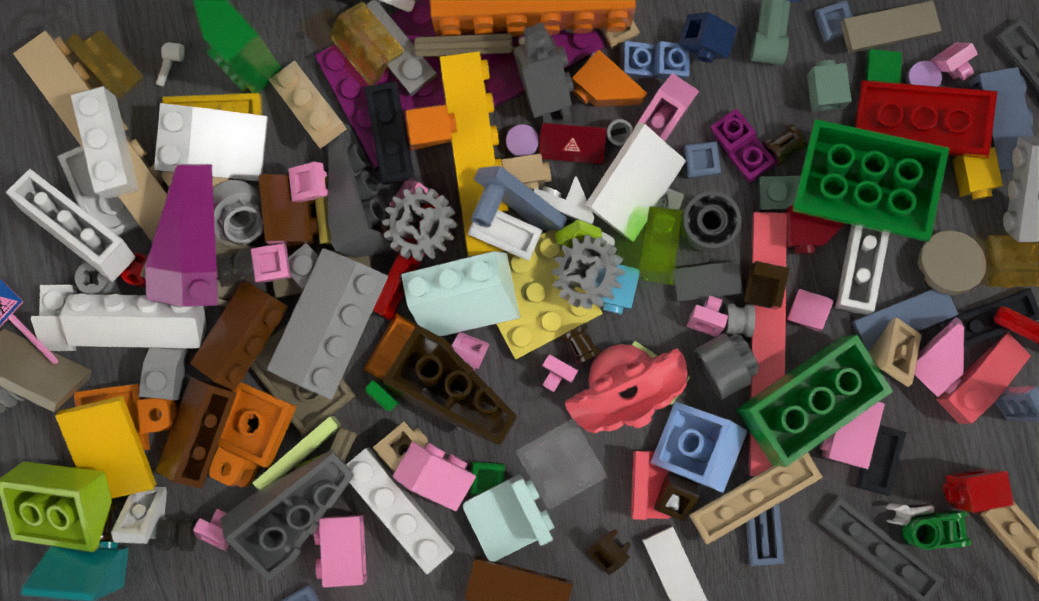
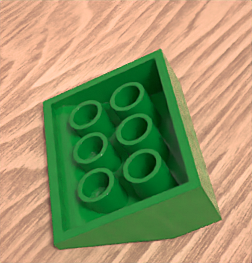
M193 0L202 35L211 46L207 53L242 92L248 88L252 93H259L270 83L269 79L283 69L258 33L227 0Z
M815 119L793 211L930 242L949 148Z

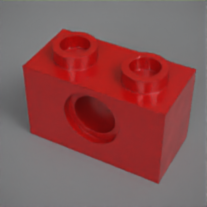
M981 468L945 475L946 483L943 485V491L946 501L951 503V508L974 513L1014 506L1008 471Z

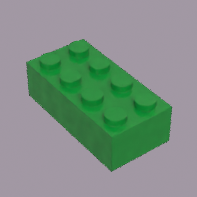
M858 335L840 336L736 410L771 465L787 467L888 396L893 390Z

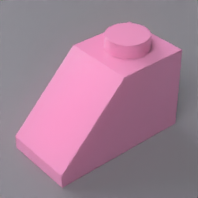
M672 73L654 96L640 118L639 123L646 124L662 140L666 141L699 91Z
M958 317L954 318L918 352L914 375L937 397L944 391L947 394L951 393L962 382L960 377L963 375L964 326Z
M881 402L876 403L821 442L822 457L868 469L885 404Z

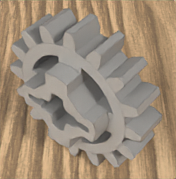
M417 186L416 194L414 195L408 189H405V198L401 200L394 196L393 200L396 206L394 208L386 207L385 209L391 216L390 219L382 220V224L390 230L383 235L387 240L393 241L390 247L396 252L401 250L400 255L406 259L413 254L417 261H422L423 253H426L427 256L433 259L435 258L434 249L439 248L444 252L446 247L443 241L445 239H454L448 230L457 227V223L449 219V217L455 214V211L450 206H447L449 201L443 195L438 197V193L432 188L426 194L421 186ZM420 204H429L435 208L423 209ZM418 215L423 219L420 221V231L416 229L419 226ZM415 238L419 244H410L405 242L404 239L410 240Z
M585 235L583 242L574 238L571 249L566 246L562 247L565 255L563 258L555 257L554 260L560 266L552 270V274L559 277V280L555 281L553 286L562 290L559 294L560 298L569 300V304L575 307L581 305V307L587 310H591L593 303L599 307L604 306V297L613 300L615 297L611 292L612 288L622 287L616 281L617 276L625 275V271L617 268V265L623 262L622 257L614 255L617 248L607 244V241L600 237H597L595 240V238L589 235ZM590 252H599L602 257H594ZM574 288H582L586 293H578Z

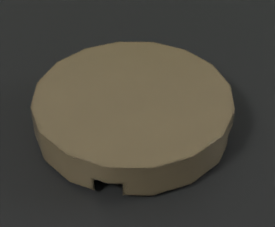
M953 230L938 232L931 237L930 242H925L919 251L918 267L925 276L924 280L930 287L943 294L954 296L969 292L980 283L986 272L987 262L982 248L973 238L962 232Z

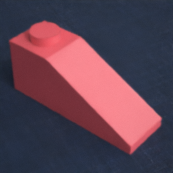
M1006 332L960 377L962 382L955 390L949 394L944 391L936 400L959 424H972L999 398L1031 355L1009 332Z

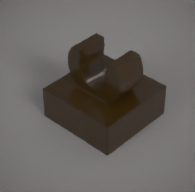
M612 530L608 534L605 533L585 551L608 575L621 568L630 558L626 552L630 549L631 544L626 542L619 547L613 541L614 536L618 533L616 530Z

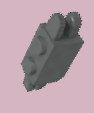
M543 23L532 27L529 26L524 29L525 44L519 45L514 53L525 96L534 118L541 116L543 123H551L550 113L559 110L563 120L571 118L569 106H572L569 92L574 91V86L569 72H564L563 67L569 65L564 47L556 46L552 35H548Z

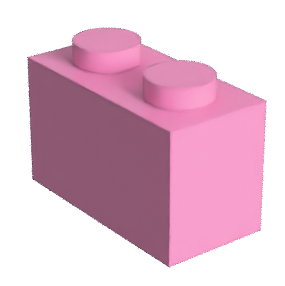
M412 442L393 478L409 490L457 511L476 478L474 474L465 469L468 463L453 454H450L448 459L443 457L446 452L429 442L426 447Z
M364 514L324 516L320 518L319 525L314 532L315 544L320 545L321 558L316 559L317 579H322V587L364 585L367 581Z

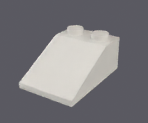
M160 103L154 170L174 172L177 164H212V175L214 177L259 181L258 175L262 174L268 116Z

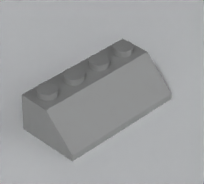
M322 248L267 370L332 400L388 276L357 261Z

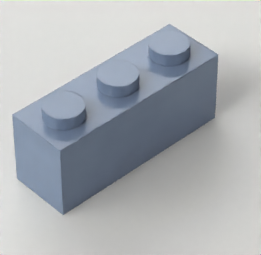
M1019 67L982 73L969 81L970 89L998 91L991 148L995 147L1001 174L1013 172L1012 152L1017 147L1018 136H1033V114L1031 109L1027 108L1025 99L1026 81L1023 76H1020Z

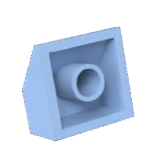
M674 402L651 464L724 493L747 430L730 420Z

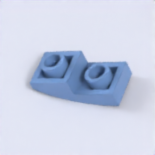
M624 41L620 44L619 68L629 77L669 78L672 73L679 78L689 77L690 51L679 46V43L660 41L656 44Z

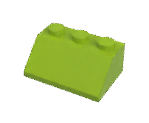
M23 461L0 478V498L12 540L94 552L98 548L112 502L104 471Z

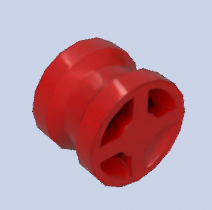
M135 252L133 255L136 258L121 273V277L130 285L145 288L146 278L141 277L140 273L147 255Z

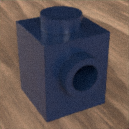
M710 12L688 14L679 46L694 53V58L702 62L712 63L715 59H728L733 47L737 27Z

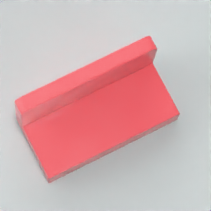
M633 450L630 516L632 519H669L671 517L654 509L664 478L670 472L651 464L655 451Z

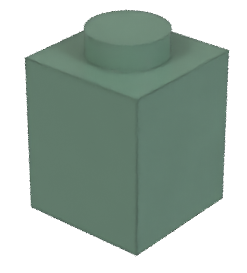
M835 60L817 62L816 66L807 74L812 112L844 109L852 102L847 64H836Z

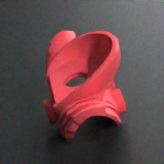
M619 344L607 347L597 355L591 364L588 379L589 389H585L579 394L574 395L573 398L567 399L565 401L566 409L577 425L591 433L617 430L624 424L634 428L644 427L652 420L651 416L655 410L666 407L677 395L684 391L688 379L686 360L678 348L669 353H663L660 356L651 358L646 352L633 345ZM634 385L637 386V392L634 396L624 398L619 395V392Z

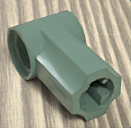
M761 1L758 27L752 41L750 61L784 65L789 46V37L786 36L790 10L789 1Z

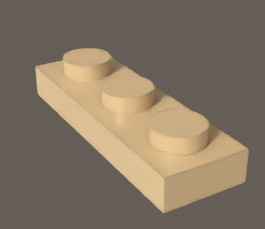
M295 60L269 79L320 149L347 130Z

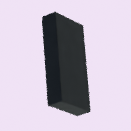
M879 425L869 468H860L855 487L891 496L906 432Z

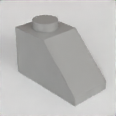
M149 348L143 362L139 396L182 400L189 348Z

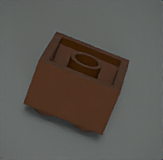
M258 175L265 242L270 245L284 243L287 249L302 247L305 243L309 246L316 245V236H319L317 216L313 217L312 204H315V199L305 202H292L289 175Z

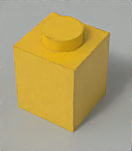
M995 147L990 148L989 159L957 156L952 159L960 197L972 195V200L993 196V190L1003 186Z

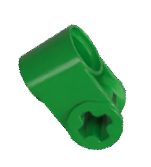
M964 510L943 511L933 515L912 517L909 524L903 525L901 528L903 540L907 544L923 550L958 548L972 545V539L967 536L965 517L968 516V512ZM921 525H924L927 530L926 537L919 542L916 531Z

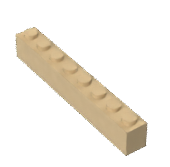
M45 30L13 54L83 148L71 95L92 90V87L87 82L91 77L80 62L74 64L68 55L72 51L60 36L57 38L52 37ZM122 120L124 131H126L129 128L126 125V123ZM126 135L139 191L118 197L153 243L168 190L163 185L165 181L162 178V172L154 170V165L150 167L143 158L147 155L143 146L136 138L131 141Z

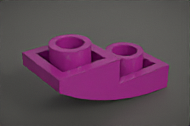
M737 108L710 126V130L727 156L749 184L776 166V160L756 138V131Z

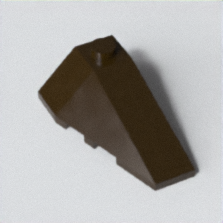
M418 324L383 379L387 391L500 447L518 418L493 389L488 387L475 373V370L460 357L446 339Z

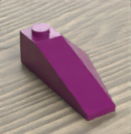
M212 164L176 165L153 244L145 264L147 300L182 307L218 305Z

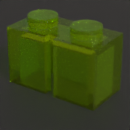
M649 206L639 266L642 281L674 285L678 250L680 249L682 237L683 210Z

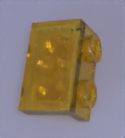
M363 2L339 14L329 36L370 86L380 81L388 64L402 56L404 52L400 44Z
M99 30L85 41L76 33L65 41L105 87L121 99L143 80V75L102 30Z
M1010 235L989 236L986 247L993 269L988 278L989 286L1004 288L1016 286L1039 287V242H1018Z

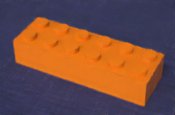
M430 0L431 18L435 35L441 36L507 32L517 37L524 36L525 28L539 23L544 24L548 35L558 34L560 30L572 29L574 33L585 34L592 32L595 28H606L608 32H621L626 30V27H631L636 10V0Z

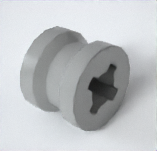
M87 262L80 265L75 273L77 287L87 294L106 295L115 286L116 279L113 282Z
M726 304L724 315H727L728 319L724 328V334L732 336L740 333L744 337H753L755 330L754 305H745L741 308L736 307L734 304Z

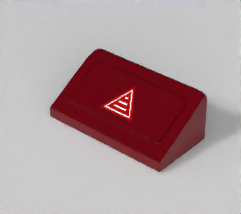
M541 123L539 154H541L542 160L603 165L607 129Z

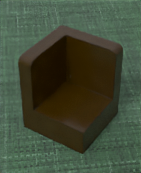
M755 261L751 264L744 302L774 310L781 308L790 268Z

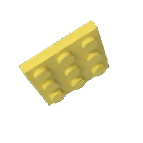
M549 230L540 235L529 261L507 252L520 318L498 323L497 326L515 360L603 314L600 307L594 305V303L591 310H587L581 307V305L575 307L569 304V300L560 298L559 294L562 290L553 286V283L559 280V277L552 274V270L560 266L554 259L555 257L563 258L565 255L562 250L563 246L557 244L555 239V232L559 230ZM574 288L578 293H586L582 288Z

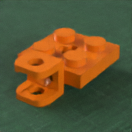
M240 382L236 390H232L237 395L218 444L220 447H218L212 460L209 474L211 478L227 486L237 485L241 488H247L253 482L260 466L271 467L297 406L249 384ZM258 417L259 427L251 433V426L248 425V421Z
M140 384L80 391L74 394L75 407L123 396L144 450H150L148 433L171 430L178 412V402L176 400L145 399L139 396Z

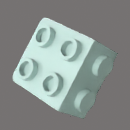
M521 473L463 503V510L488 560L492 562L537 540L541 546L553 540L549 531L555 527L547 511L539 512L534 500L540 497L532 480L525 482Z

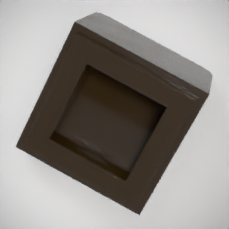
M668 472L664 478L654 509L685 521L700 497L697 484Z

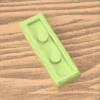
M329 416L253 482L254 486L260 491L283 478L339 430L341 423L335 416Z

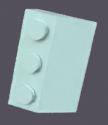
M494 251L401 274L407 305L417 324L440 337L520 318L507 253Z

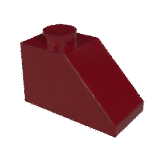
M790 205L784 210V213H787L786 249H794L797 255L815 254V249L824 246L846 223L794 212V205Z

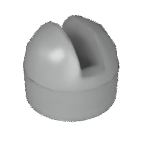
M615 119L608 124L606 136L611 143L624 145L631 135L633 128L628 121ZM626 127L627 133L611 136V130Z

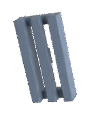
M779 503L771 507L775 557H770L766 511L758 515L762 558L757 557L754 518L746 522L750 566L785 564Z

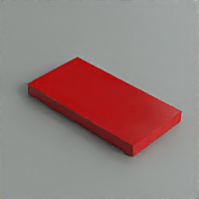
M861 80L854 128L949 148L948 155L989 159L998 91Z

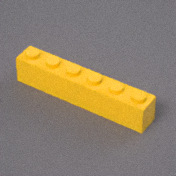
M480 51L441 56L440 66L448 113L454 112L457 133H451V143L468 256H476L494 251L504 252L505 250L468 234L473 222L471 218L484 190V187L474 180L478 168L502 166L501 158L495 159L493 146L499 145L497 126H490L489 113L494 112L492 92L486 93L484 80L490 79L487 59L481 60ZM501 201L498 211H508V205Z

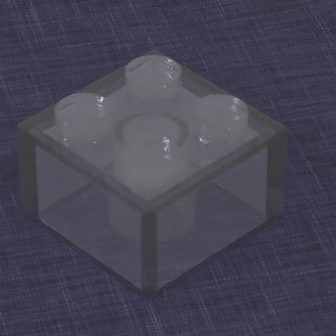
M574 418L567 420L515 450L549 511L608 477Z

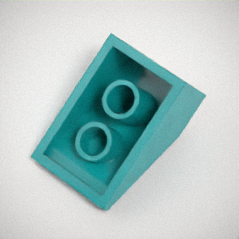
M100 539L98 548L94 552L50 546L22 587L21 595L95 601L124 588L129 547H120L118 542L107 539Z

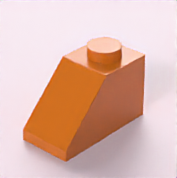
M600 50L572 77L574 86L572 93L582 103L587 104L590 102L594 107L641 105L647 96V92Z
M447 105L406 110L405 121L410 151L451 142V133H457L454 112L448 113Z

